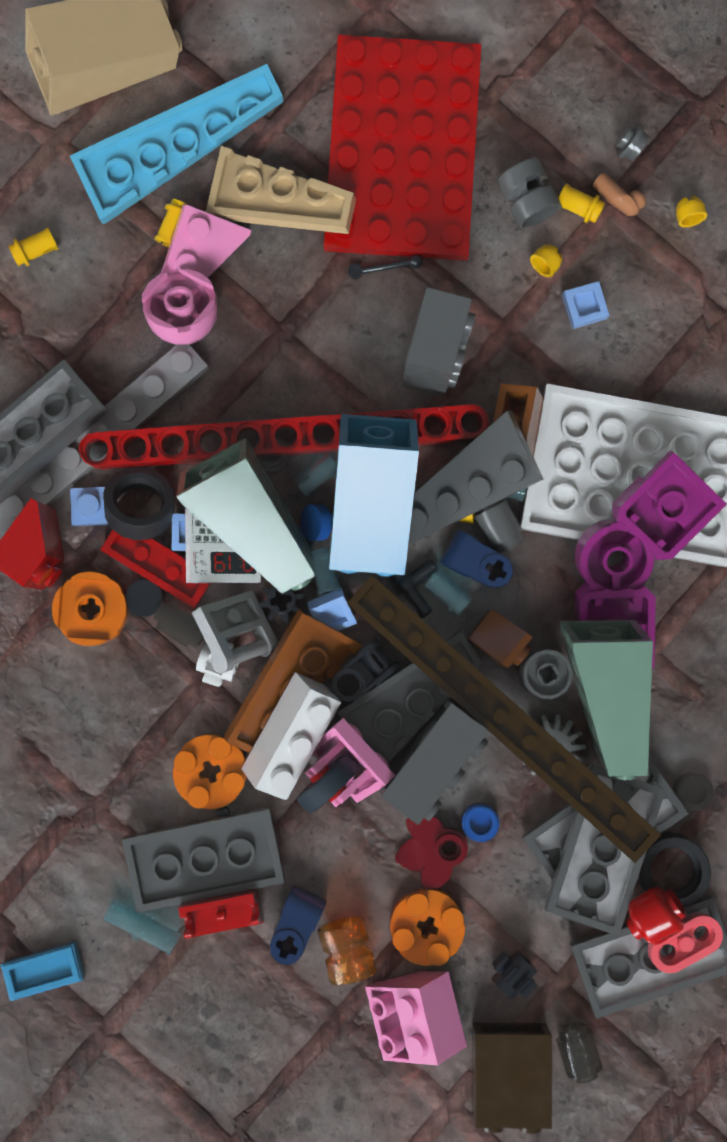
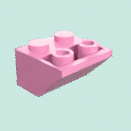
M419 971L372 983L365 987L384 1061L438 1066L467 1047L449 972Z

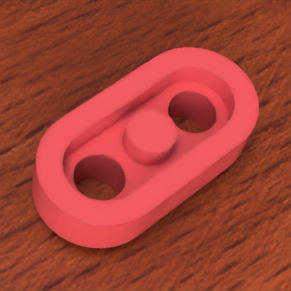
M694 913L683 919L684 928L681 932L659 945L648 944V956L651 962L662 972L676 973L710 955L720 947L723 940V932L719 923L705 913ZM698 926H704V935L696 938L694 936L695 929ZM666 944L672 945V952L667 956H662V947Z

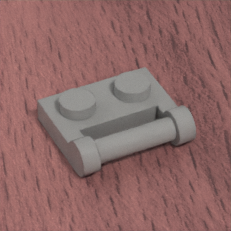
M253 591L200 606L192 612L212 653V667L218 673L222 674L230 671L235 667V664L259 655L263 657L270 656L278 645V640L262 608L259 607V602ZM253 631L256 637L255 642L231 650L227 640Z

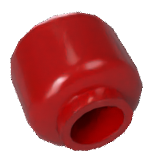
M656 886L630 901L628 906L630 917L626 919V923L637 940L644 938L651 945H659L683 930V918L687 916V913L681 901L671 889L665 891L661 887Z

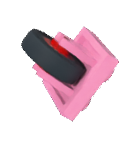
M342 718L323 734L314 750L313 755L318 760L305 772L310 778L311 783L299 794L297 800L308 813L315 812L327 801L337 807L349 796L358 803L387 785L395 774L389 769L386 759L381 754L374 752L363 740L359 729Z

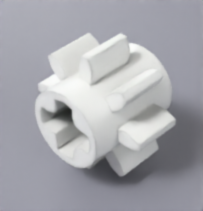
M228 642L231 650H233L234 644ZM204 644L196 665V671L205 673L202 682L217 687L222 685L223 679L232 682L239 663L235 664L232 670L225 673L216 672L211 664L212 653L208 645Z

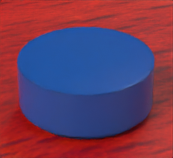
M309 504L303 509L300 524L304 537L308 541H324L329 537L332 530V516L325 505Z
M475 803L467 807L463 812L461 825L465 834L471 840L486 842L497 834L499 818L494 809L489 805Z

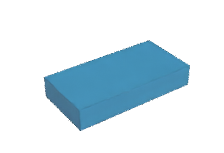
M76 941L10 959L1 964L10 1001L83 981L85 978Z

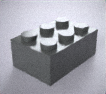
M426 287L405 364L402 387L443 398L447 387L455 388L466 353L465 347L467 346L476 313L469 312L472 299Z
M446 700L392 770L395 776L387 785L380 789L381 797L417 825L420 824L423 818L430 821L442 805L439 799L447 787L453 790L463 778L465 771L462 769V766L471 756L476 759L488 744V740L484 737L489 731L450 701Z

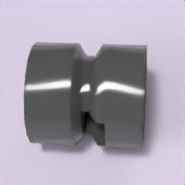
M539 158L527 159L505 171L497 180L505 200L513 202L510 210L520 229L529 228L543 222L562 207L554 187L546 185L549 177Z
M537 649L530 651L517 668L519 684L526 692L539 698L553 699L560 697L568 690L572 683L573 671L570 662L563 654L555 650Z

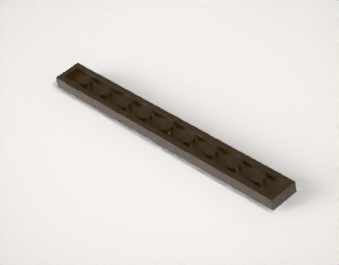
M373 575L348 601V604L634 863L661 836L653 826Z

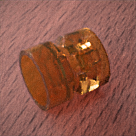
M345 917L326 923L318 928L317 932L322 952L330 954L325 960L330 984L345 985L355 983L377 972L373 952L369 950V947L364 946L369 940L364 917Z

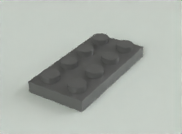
M271 806L127 835L122 839L137 913L285 883V874Z

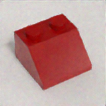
M30 498L0 540V571L22 587L44 590L46 586L50 588L60 577L62 569L59 567L64 562V554L57 510L48 504Z

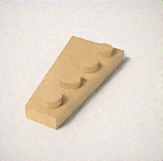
M221 146L206 212L232 222L349 234L356 199L354 193L313 178L308 180L296 176L291 170L283 167L277 169L263 164L260 159L249 155L246 158L235 154L230 148Z

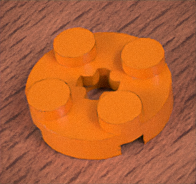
M82 572L71 577L70 580L66 581L57 590L52 603V616L57 628H60L61 632L71 642L82 646L102 645L117 638L125 626L129 615L126 594L122 585L109 576L97 572ZM93 598L95 599V604L100 606V613L95 614L94 619L89 620L88 614L82 612L81 608L82 605L89 603V599Z
M213 733L197 736L187 742L174 759L173 781L181 797L194 808L208 810L222 808L233 802L245 786L247 776L241 768L246 761V756L242 749L227 743L223 736ZM210 761L212 766L219 765L221 771L216 774V781L211 782L208 777H202L201 771L205 769L204 762Z
M419 888L417 891L404 895L394 906L390 918L393 945L405 959L418 965L440 966L445 964L458 951L464 939L465 925L461 910L449 894L437 888L429 890ZM428 917L434 918L433 924L437 927L436 932H430L428 936L422 935V930L417 926L419 920L425 922Z

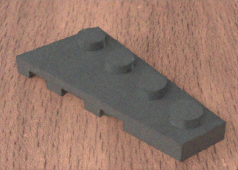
M512 410L506 411L414 493L409 533L411 543L544 480Z

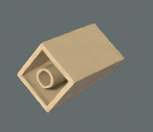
M65 0L26 8L25 51L50 115L59 114L176 69L179 53L182 52V42L176 29L172 30L168 20L169 10L166 0Z

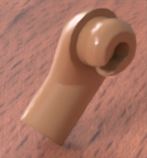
M606 173L599 175L593 183V188L607 202L627 216L637 215L639 210L645 207L646 199L640 191L634 190L628 194Z

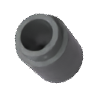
M507 499L480 510V513L474 516L490 547L494 546L498 553H502L524 541L520 533L523 531V528H521Z

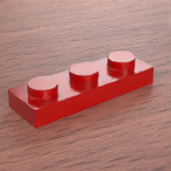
M112 530L100 549L195 609L212 584L186 583V559L152 538L149 540H132L122 537Z

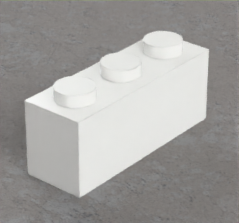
M294 673L241 768L255 789L284 800L288 799L341 704V701L326 685L299 673Z

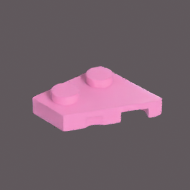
M183 204L161 273L167 272L168 276L180 274L179 269H190L200 272L208 278L250 236L252 230Z

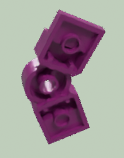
M670 450L643 478L637 477L612 503V519L601 520L590 526L580 537L575 550L576 567L585 581L575 592V621L636 620L653 641L652 669H655L656 597L643 584L652 572L654 558L656 560L673 559L727 505L673 451ZM617 550L623 551V558L620 563L614 566L607 565L608 556L612 552Z

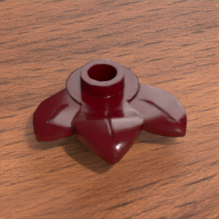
M433 817L430 821L423 818L419 825L407 818L405 820L406 826L412 838H409L400 846L394 858L395 862L406 869L421 871V881L424 890L443 886L449 881L453 866L460 864L467 856L468 844L466 838L456 829H445L436 817ZM448 840L455 842L456 849L452 853H445L442 850L444 842Z

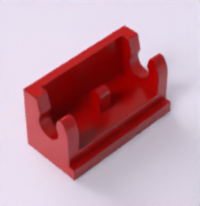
M257 889L183 903L178 907L180 919L184 918L185 931L183 933L185 939L263 923Z

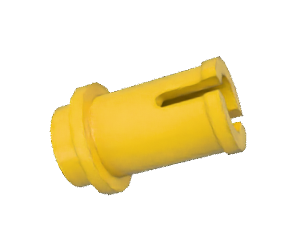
M567 183L558 197L562 208L585 218V223L589 221L596 223L605 206V202L600 200L601 196L596 195L594 198L569 186Z
M172 199L170 204L165 205L167 213L158 234L154 238L158 243L163 242L162 245L168 248L182 206L186 204L177 199Z
M48 227L20 241L15 238L13 239L14 243L8 245L18 266L22 264L29 266V261L53 250H58Z

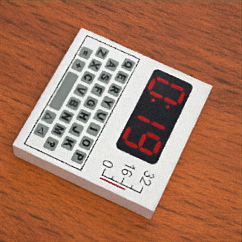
M185 508L186 583H261L260 573Z

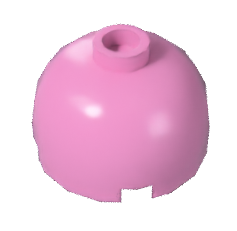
M179 269L180 274L168 276L167 272L161 273L147 284L142 293L143 312L152 332L162 340L175 345H189L200 341L209 334L217 320V296L211 281L202 273L190 269Z

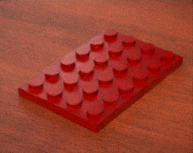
M338 35L328 184L354 193L356 203L349 234L324 233L325 252L411 257L414 254H418L422 258L468 261L482 44Z

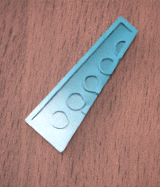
M265 64L70 155L102 224L118 216L283 103V95L268 64Z

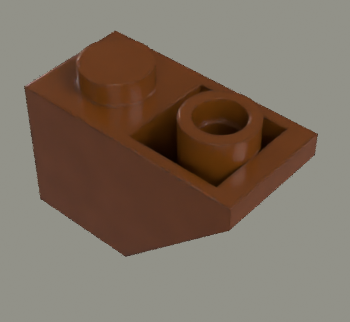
M493 609L485 613L466 637L469 642L503 667L509 668L511 664L518 666L531 650V647L527 644L532 639V636Z

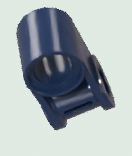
M456 530L439 561L442 565L467 578L470 577L492 589L500 588L507 584L513 574V567L508 558L460 530ZM496 562L502 564L501 572L505 576L504 578L497 577L494 581L488 579L490 572L485 567L486 565L493 566Z
M293 885L280 914L281 919L271 939L270 952L274 960L280 964L289 965L300 959L312 932L317 927L327 900ZM287 936H292L295 947H291L289 951L283 950L282 941H285Z

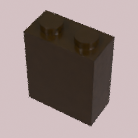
M472 1022V1117L475 1128H481L482 1131L487 1133H500L504 1129H519L524 1133L530 1134L539 1133L542 1129H552V1034L547 1023Z

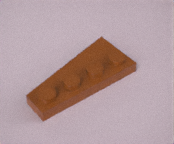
M298 609L224 734L225 741L250 753L295 672L323 684L327 678L332 679L341 669L340 665L351 653L355 654L363 645L358 640Z

